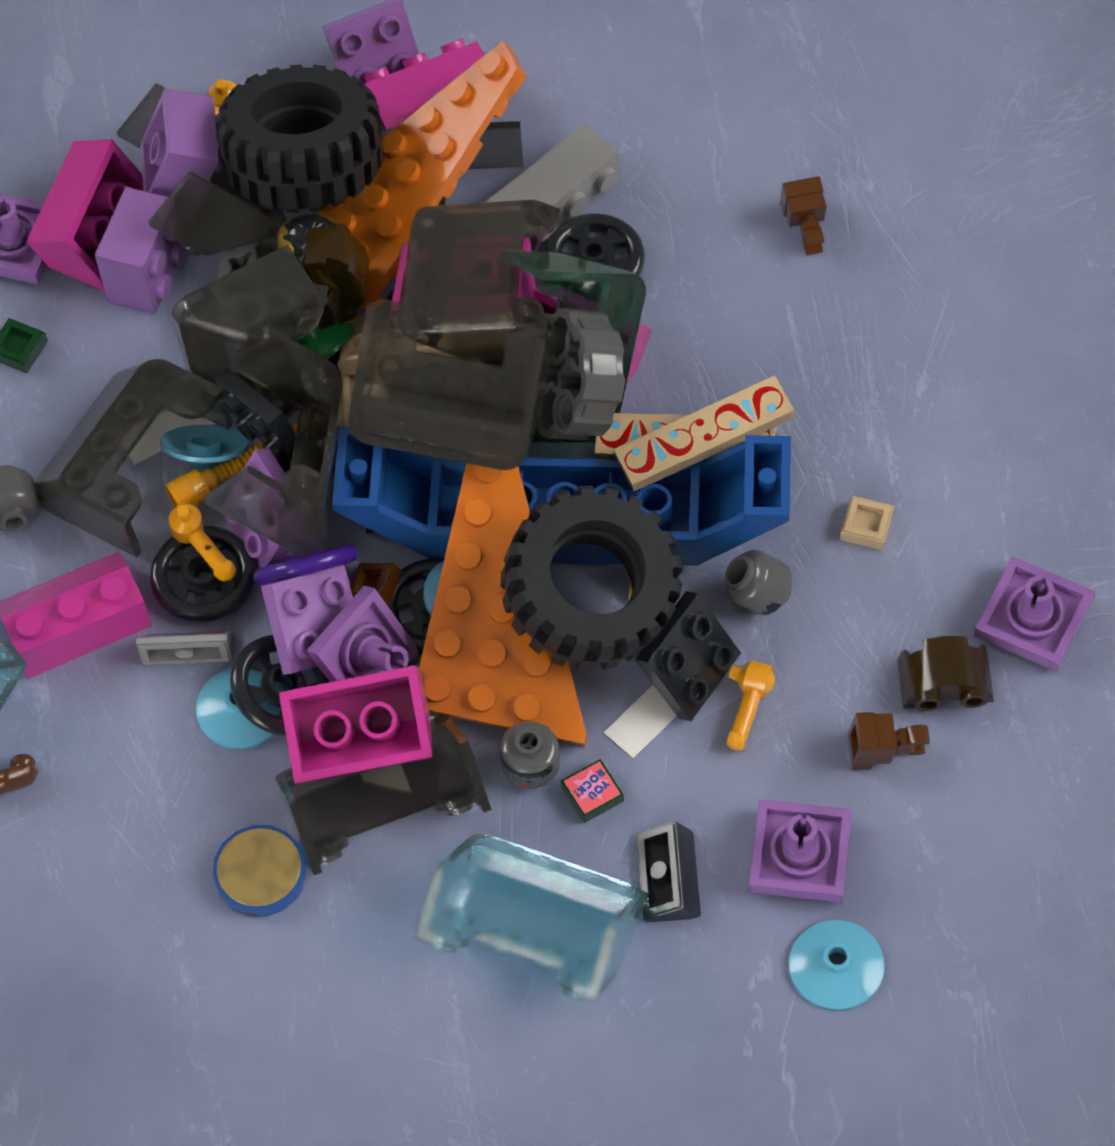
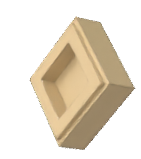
M851 496L841 529L840 540L883 551L895 506Z

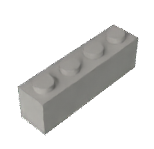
M584 123L461 220L463 240L529 237L531 248L539 241H546L559 225L569 217L579 215L586 208L589 201L599 193L609 191L616 184L620 177L619 152Z

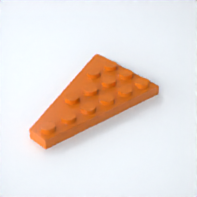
M505 41L500 42L382 138V166L369 186L365 185L362 193L354 198L351 196L347 197L343 204L335 207L332 204L323 206L322 210L318 211L320 216L323 215L337 221L338 224L347 226L350 229L351 235L356 237L366 248L369 258L366 297L361 306L370 314L379 310L380 306L376 301L390 279H396L403 244L422 242L432 226L428 222L430 216L443 197L450 198L456 188L457 181L466 173L483 146L479 139L494 116L499 119L507 108L509 99L518 91L527 77L515 52Z
M471 444L419 665V670L422 672L429 713L506 730L515 724L525 721L539 722L548 726L556 735L558 741L585 747L587 734L568 660L563 667L551 662L554 654L543 648L541 653L537 654L528 646L532 638L527 632L521 636L517 634L511 625L515 615L513 612L506 613L502 602L506 592L504 588L500 587L501 572L505 566L503 560L517 529L530 514L516 455L511 452Z

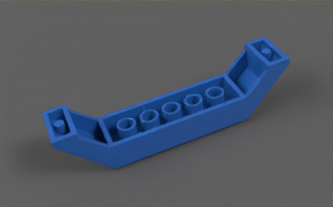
M339 427L332 498L333 511L429 559H444L468 456H432L385 434L383 427ZM745 435L744 442L633 492L617 460L516 458L530 512L541 501L548 504L553 494L565 489L569 491L570 496L575 494L578 486H593L594 494H602L605 487L618 489V498L628 501L631 495L643 501L640 507L642 511L647 515L655 511L664 520L659 528L663 534L668 531L672 532L677 542L672 554L681 556L682 565L698 566L790 520L791 436ZM573 544L563 547L556 552L551 562L622 564L611 552L592 544Z

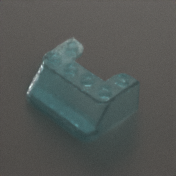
M474 834L435 865L416 936L430 941L429 944L433 948L443 952H456L457 948L466 947L476 939L488 943L487 947L496 953L503 955L515 953L532 959V964L538 968L549 971L558 970L556 982L563 988V993L568 997L581 1001L590 999L596 1001L615 979L640 918L646 894L643 890L632 884L491 835Z

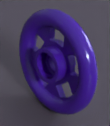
M347 544L322 551L318 547L285 556V561L257 569L253 575L254 581L258 585H267L334 568L355 561L358 557V550L354 545Z

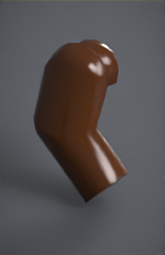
M28 754L15 755L10 760V767L0 770V794L29 786L34 782L38 771L34 768L35 760L32 756Z

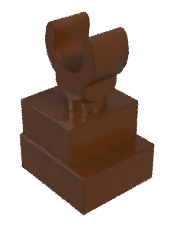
M820 176L782 183L780 204L784 217L787 216L789 227L800 225L805 254L810 255L823 252L821 243H824V237L819 221H824L826 203Z
M856 713L848 730L852 770H871L873 764H891L896 751L909 755L925 754L924 744H930L927 725H912L895 731L892 713Z

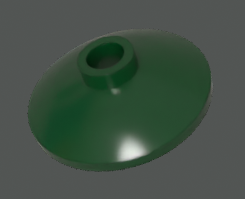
M342 323L319 330L313 324L301 331L294 338L298 347L287 359L281 371L283 377L287 379L291 373L298 377L327 360L355 333L354 325L352 323Z

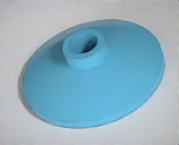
M191 425L175 428L163 434L160 439V447L169 456L190 462L191 467L194 469L205 470L208 468L210 470L214 469L217 463L243 455L248 449V439L240 432L226 427Z
M230 667L215 674L202 687L196 702L197 720L203 733L217 745L237 750L253 748L268 741L275 734L266 732L253 725L240 712L237 705L231 703L233 696L230 688L232 669ZM250 669L248 684L260 687L263 672ZM276 682L275 685L280 690L284 691L281 684L279 682ZM266 698L259 705L267 712L276 716L281 710V707L271 704Z
M827 920L814 924L797 938L790 953L789 972L796 990L809 1003L825 1010L846 1011L863 1005L877 992L884 975V957L876 939L863 927L844 920ZM833 953H840L845 956L846 961L843 964L836 965L831 963L828 957Z

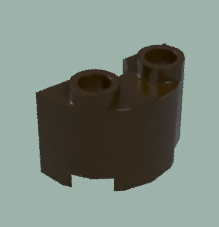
M333 223L327 227L308 229L304 266L316 286L324 285L332 289V291H329L327 304L339 324H342L357 315V309L366 297L369 258L366 248L356 237L351 235L350 229L343 224Z
M964 636L929 638L923 640L924 649L912 654L907 650H903L897 659L903 708L932 711L940 708L942 701L948 699L959 700L961 705L966 708L981 707L988 702H994L988 652L984 644L979 647L969 646L967 637Z

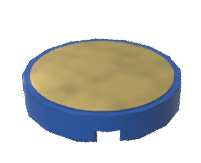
M252 825L236 831L221 844L214 858L213 878L220 897L231 909L242 914L245 912L254 913L255 916H269L285 910L299 897L305 881L307 864L300 844L287 831L272 825Z

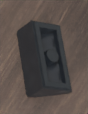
M675 821L637 833L643 920L645 922H659L700 917L701 909L693 832Z

